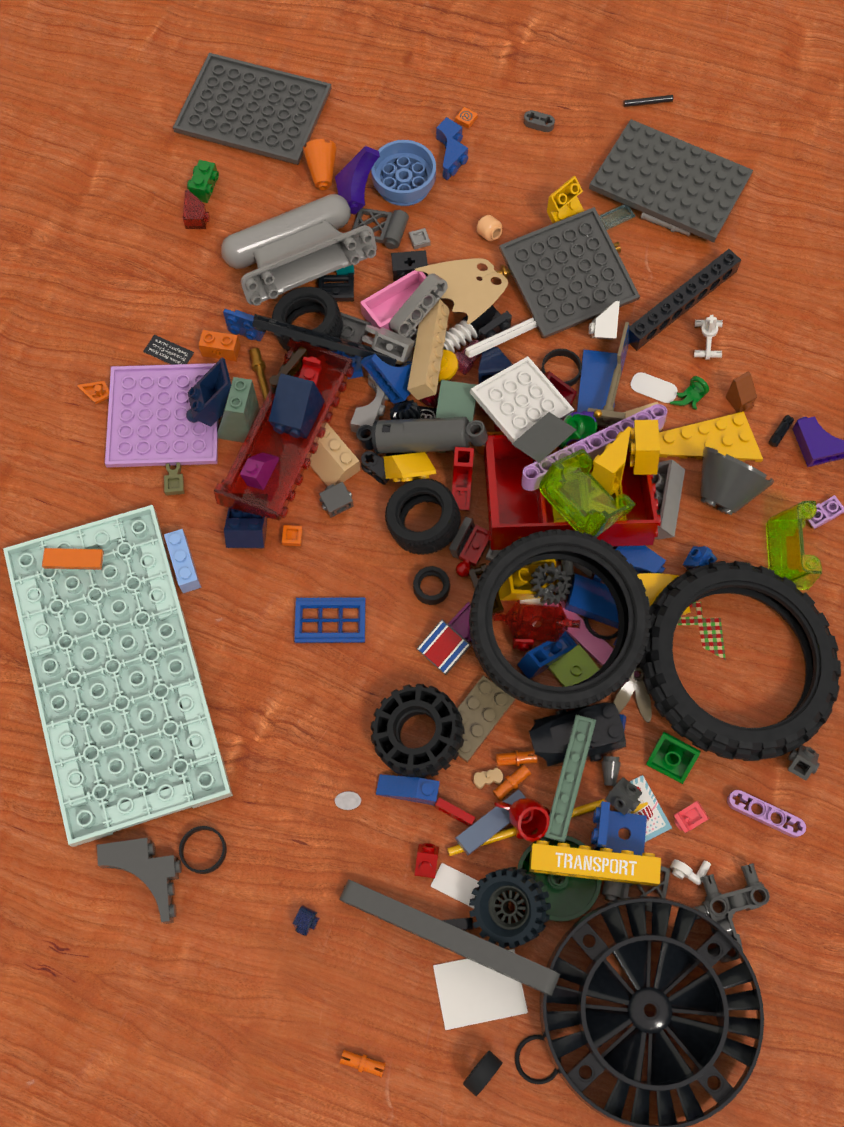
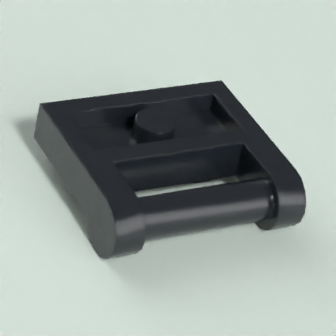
M354 273L319 277V288L330 293L336 302L354 301ZM325 282H348V283H325Z

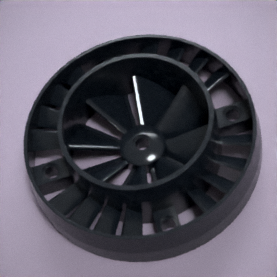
M637 896L612 901L594 909L578 920L564 934L555 947L548 961L547 968L559 973V978L578 984L579 990L556 985L552 996L540 992V1021L545 1045L555 1068L567 1086L582 1102L603 1117L628 1127H688L704 1121L721 1111L737 1096L750 1078L758 1060L764 1032V1011L755 973L739 945L726 930L706 914L684 903L667 898ZM645 903H652V934H647ZM626 905L633 936L628 937L618 906ZM671 906L679 909L671 937H668L666 932ZM599 914L603 917L615 941L609 946L587 923ZM698 916L716 931L694 950L685 944V941ZM585 935L594 937L595 944L593 947L589 948L583 944ZM571 937L592 960L585 972L558 957ZM651 942H662L654 987L652 988L650 987ZM711 943L718 947L716 956H711L708 953L707 948ZM733 948L742 963L717 975L712 967ZM611 953L614 954L637 991L634 992L606 960V957ZM696 966L706 972L670 997L666 996ZM751 982L753 990L729 995L725 994L724 989ZM586 996L627 1005V1008L586 1004ZM546 1003L577 1005V1011H547ZM649 1003L653 1004L656 1010L655 1014L651 1017L646 1016L644 1013V1007ZM729 1010H756L757 1018L729 1016ZM672 1013L716 1016L718 1025L674 1016ZM633 1024L632 1027L600 1055L597 1050L600 1046L628 1025ZM579 1025L580 1032L553 1040L550 1038L549 1031ZM664 1029L668 1031L695 1063L693 1071L668 1038ZM728 1031L754 1038V1047L727 1038ZM646 1033H649L647 1080L641 1081ZM586 1045L589 1052L566 1073L559 1058ZM721 1051L746 1065L742 1076L734 1087L713 1066ZM583 1065L591 1068L592 1072L588 1078H582L579 1075V1069ZM605 1070L618 1080L603 1109L582 1091ZM716 1076L718 1078V1086L711 1089L707 1083L708 1078ZM695 1080L699 1082L717 1103L705 1112L702 1111L689 1086ZM631 1086L636 1088L631 1119L627 1120L621 1116L629 1087ZM670 1090H677L686 1118L685 1121L677 1122ZM650 1091L657 1092L658 1125L649 1123Z

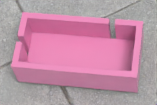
M414 270L360 302L361 314L373 327L379 329L383 327L393 332L390 328L391 319L424 281L426 275L422 271Z

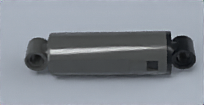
M467 417L376 420L373 426L362 425L356 432L362 447L365 450L374 449L376 454L455 451V447L469 448L470 442L474 446H482L488 440V434L483 422L479 420L469 422Z

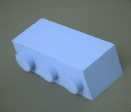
M183 529L164 534L182 593L201 588Z

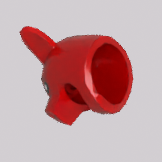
M519 799L512 805L505 802L494 803L496 807L504 808L509 812V819L516 829L515 836L518 839L535 842L539 841L546 834L549 827L550 811L535 799ZM538 829L536 834H532L534 830Z

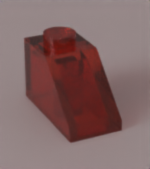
M185 190L183 210L185 228L206 229L207 222L210 221L209 211H206L205 204L189 190Z

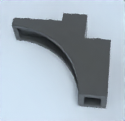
M148 838L97 845L98 866L103 869L114 868L124 870L137 876L152 892L159 908L161 922L164 924L174 923L173 917H176V906L172 904V896L175 895V887L171 880L179 879V873L182 872L181 861L174 855L152 858L155 855V844Z

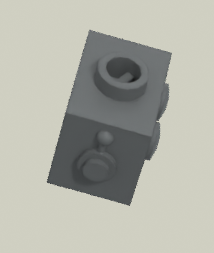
M343 482L337 485H329L325 488V491L319 493V500L322 502L321 506L323 510L327 511L330 518L354 507L352 494L350 491H347V487Z

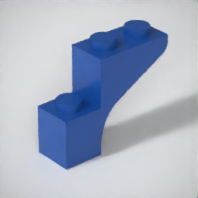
M447 117L436 127V139L446 147L443 161V178L445 180L454 176L461 165H465L468 161V147L460 143L463 138L462 126Z

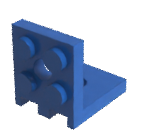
M602 801L593 812V823H596L591 833L590 843L594 844L593 850L600 851V848H610L616 853H621V850L633 851L634 855L642 856L645 847L647 816L631 813L623 815L621 812L610 811V802ZM627 829L630 833L629 839H621L618 835L619 830Z

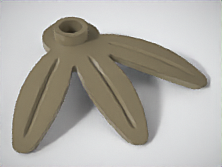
M639 664L629 677V680L619 689L613 702L620 713L629 702L635 690L639 712L643 719L649 723L652 717L651 700L643 682L644 675ZM635 671H640V676L635 677Z

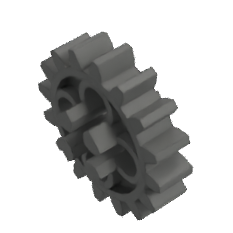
M544 563L535 569L536 572L531 574V577L534 579L529 581L534 587L530 590L536 592L535 598H541L540 603L546 600L547 605L552 603L557 605L560 601L563 602L567 599L566 596L570 594L568 589L572 585L568 583L571 577L565 576L566 570L562 572L560 565L555 568L554 563H551L549 566L547 563ZM557 579L560 581L555 585L552 584ZM546 583L550 584V585L547 586L545 589H543V588L541 587V586L545 585Z

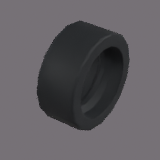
M434 566L419 570L413 581L414 594L424 604L436 605L443 602L450 590L448 575L441 568ZM427 576L440 578L443 583L442 591L433 596L424 594L420 588L423 578Z
M488 1051L465 1079L463 1085L477 1096L492 1079L503 1062L491 1051Z

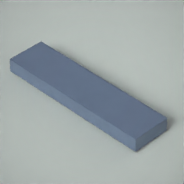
M517 790L503 802L512 805L515 801L526 797L520 790ZM495 807L458 835L455 840L465 853L470 855L511 823L509 812L504 808Z

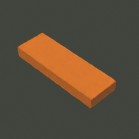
M44 548L42 567L44 569L102 570L104 551L102 549Z

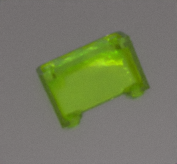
M581 449L553 462L541 480L539 489L541 494L575 531L598 537L629 513L636 504L625 494H620L614 499L589 473L592 469L593 461L590 455L584 449Z
M802 501L770 517L766 523L768 567L774 570L776 575L782 578L785 576L797 584L796 588L799 590H809L822 574L820 560L814 555H805L803 528L806 525L805 520L812 519L816 514V501Z

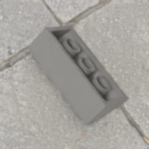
M674 460L659 462L657 475H653V479H651L656 487L654 498L658 499L657 514L661 516V525L658 526V537H655V539L675 537L685 469Z

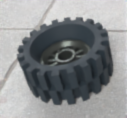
M509 867L485 875L486 878L479 880L477 883L479 887L474 888L471 893L476 895L475 898L470 899L469 905L474 906V910L469 911L470 917L475 916L477 922L473 923L474 928L480 927L482 931L479 935L482 938L488 936L490 937L488 942L493 944L499 943L498 946L502 948L507 946L515 948L539 936L538 933L545 929L546 925L544 923L549 921L550 915L546 914V911L551 909V903H546L545 898L549 897L548 891L542 892L541 888L545 886L542 881L536 882L535 878L537 876L533 873L526 874L527 870L523 868ZM509 901H512L515 905L514 912L508 907Z

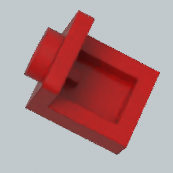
M432 843L419 844L414 876L435 878L439 853L438 846Z

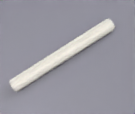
M532 317L473 344L465 349V355L471 358L536 328V321Z

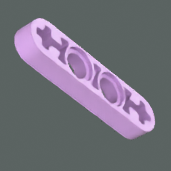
M735 790L727 797V803L733 810L790 837H799L806 831V824L802 819L743 791ZM738 795L740 796V801L746 803L748 800H750V802L748 803L745 810V804L739 803L738 805H736L735 800L732 798H735ZM753 804L761 806L762 813L760 815L752 812L751 806ZM772 813H778L781 816L780 824H775L771 821ZM785 823H788L790 825L797 823V827L800 830L793 832L792 826L786 825L785 828H783V825Z

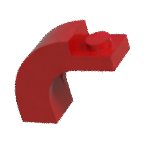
M455 447L452 494L457 502L459 511L470 510L474 448Z

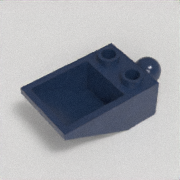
M221 358L190 388L188 397L191 409L186 413V418L189 422L196 423L199 421L211 427L223 415L231 388V381L224 358Z

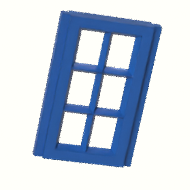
M296 598L294 642L365 643L366 598ZM303 608H318V618L302 619ZM323 608H339L338 618H322ZM343 608H358V618H343ZM302 622H318V632H302ZM322 622H338V632H322ZM343 622H358V632H342Z

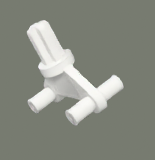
M713 315L707 317L706 320L695 319V327H702V334L706 337V351L694 350V358L705 357V360H710V357L722 358V350L711 351L712 337L716 336L718 327L722 328L723 320H717Z

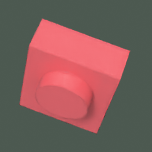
M699 801L674 814L676 826L685 833L710 819Z

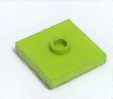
M578 644L550 665L548 669L559 683L566 687L588 679L599 670V667L581 645Z

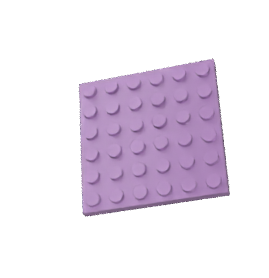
M216 363L112 366L105 466L107 468L166 466L168 463L171 466L176 465L178 462L181 465L218 464L217 433L219 419L210 427L199 421L196 423L189 422L186 418L187 411L191 409L188 397L190 388Z

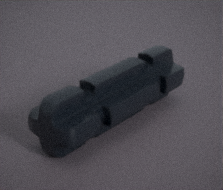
M786 415L769 440L770 445L773 447L779 445L792 425L793 417Z

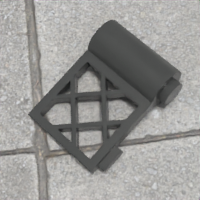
M362 208L358 212L353 229L375 222L377 226L371 228L373 232L378 230L382 232L380 237L374 236L377 243H384L389 249H394L400 245L409 216L402 210L386 212ZM363 214L371 216V218L364 222L362 220ZM381 217L387 218L386 221L382 222L381 224H379V222L377 221V219Z
M661 866L660 871L664 872L663 881L646 892L641 885L636 884L642 894L640 896H647V894L656 890L660 898H666L671 869ZM604 881L602 895L605 896V900L610 902L630 898L628 896L629 887L634 884ZM645 903V911L652 913V903Z

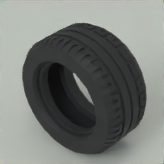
M301 287L288 292L278 301L272 313V319L292 324L296 318L303 314L317 312L324 315L325 318L317 328L312 330L340 338L343 330V321L336 300L330 293L320 288ZM285 335L284 337L277 336L281 346L291 354L301 346L307 349L308 357L321 355L328 351L327 347L324 346L315 347L303 340L302 342H297Z
M417 479L409 481L400 486L388 500L389 502L385 510L386 525L397 544L410 553L424 555L438 552L448 546L459 531L461 515L457 502L451 491L444 484L436 480ZM422 502L438 504L442 508L441 517L438 523L431 529L423 532H414L404 526L405 517L415 505Z

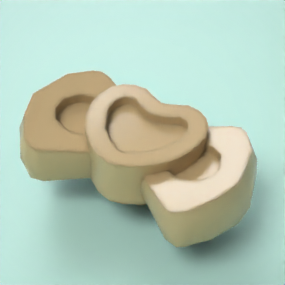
M494 768L487 772H476L473 776V783L478 789H482L485 784L490 785L493 782L500 785L504 774L499 768Z

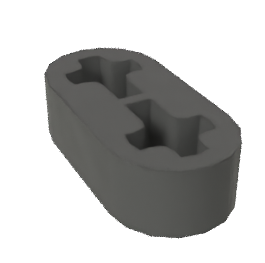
M533 110L527 111L524 114V125L526 127L543 132H550L554 129L555 119L553 116Z

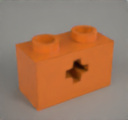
M202 330L198 345L203 357L224 358L225 360L236 362L241 347L238 335Z

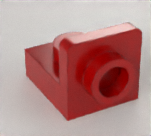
M312 356L303 357V366L299 378L314 381L317 387L322 370L321 361Z

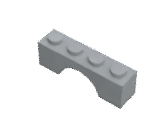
M370 374L368 375V384L376 392V397L370 404L356 407L350 423L351 432L356 433L362 425L373 426L374 421L379 420V417L384 415L386 407L384 404L386 400H389Z

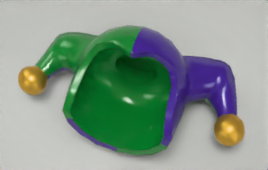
M595 410L594 412L583 411L581 413L572 412L566 416L564 422L575 428L576 431L558 447L563 449L573 441L578 442L596 433L597 421L595 417L599 418L602 416L601 410Z

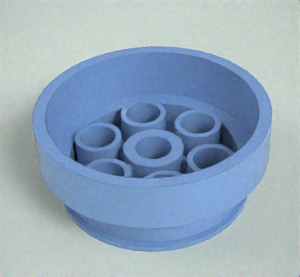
M396 140L382 146L378 150L380 157L371 169L372 182L376 190L387 202L397 206H410L422 201L428 195L436 180V161L431 151L424 145L411 140Z

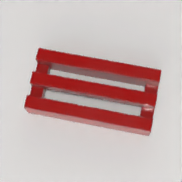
M440 797L435 804L436 809L468 827L473 825L476 817Z

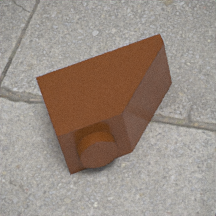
M748 371L733 379L727 392L726 399L737 413L747 412L754 407L757 395L751 373Z

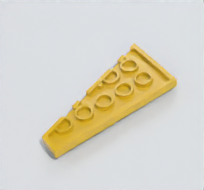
M744 412L659 432V457L675 456L683 459L687 457L703 459L704 448L710 447L718 450V453L724 456L728 454L743 462L745 460L763 461Z

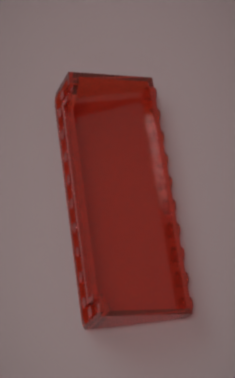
M291 338L287 344L290 350L285 353L283 364H286L290 360L291 354L301 346L307 349L308 357H316L322 364L317 388L325 402L307 439L302 437L295 438L287 433L279 434L273 430L269 417L275 394L270 389L226 479H223L221 484L218 483L214 490L218 505L278 521L286 517L289 509L287 506L289 502H293L296 496L295 489L303 481L304 475L302 474L304 470H308L311 464L310 457L317 452L318 440L324 437L326 423L331 422L333 417L332 411L334 407H338L340 402L339 396L341 392H345L347 387L346 381L348 377H352L354 372L352 359L321 347L312 346L304 341H294ZM301 367L300 370L295 374L294 377H298V378H299V375H300V372H301L302 367ZM260 453L279 457V461L264 490L247 486L240 475L247 459Z

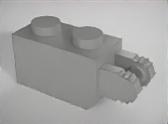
M366 325L365 330L375 334V338L364 335L362 341L372 345L371 348L401 362L410 358L415 344L414 340L383 327L379 329Z

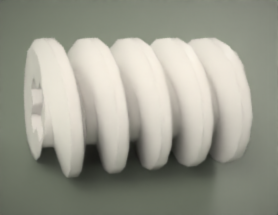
M462 320L460 324H456L454 328L452 327L446 331L443 350L455 353L454 347L457 350L461 348L459 343L465 346V339L468 342H472L471 336L476 339L478 336L473 326L467 324L466 320Z

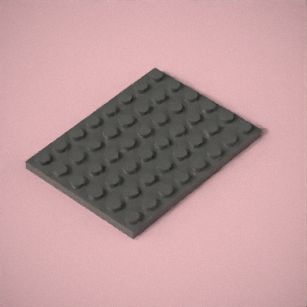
M209 53L173 126V130L176 133L299 165L303 156V146L306 147V143L310 140L332 86L330 83Z
M631 119L594 176L589 189L711 242H715L749 181L753 170Z

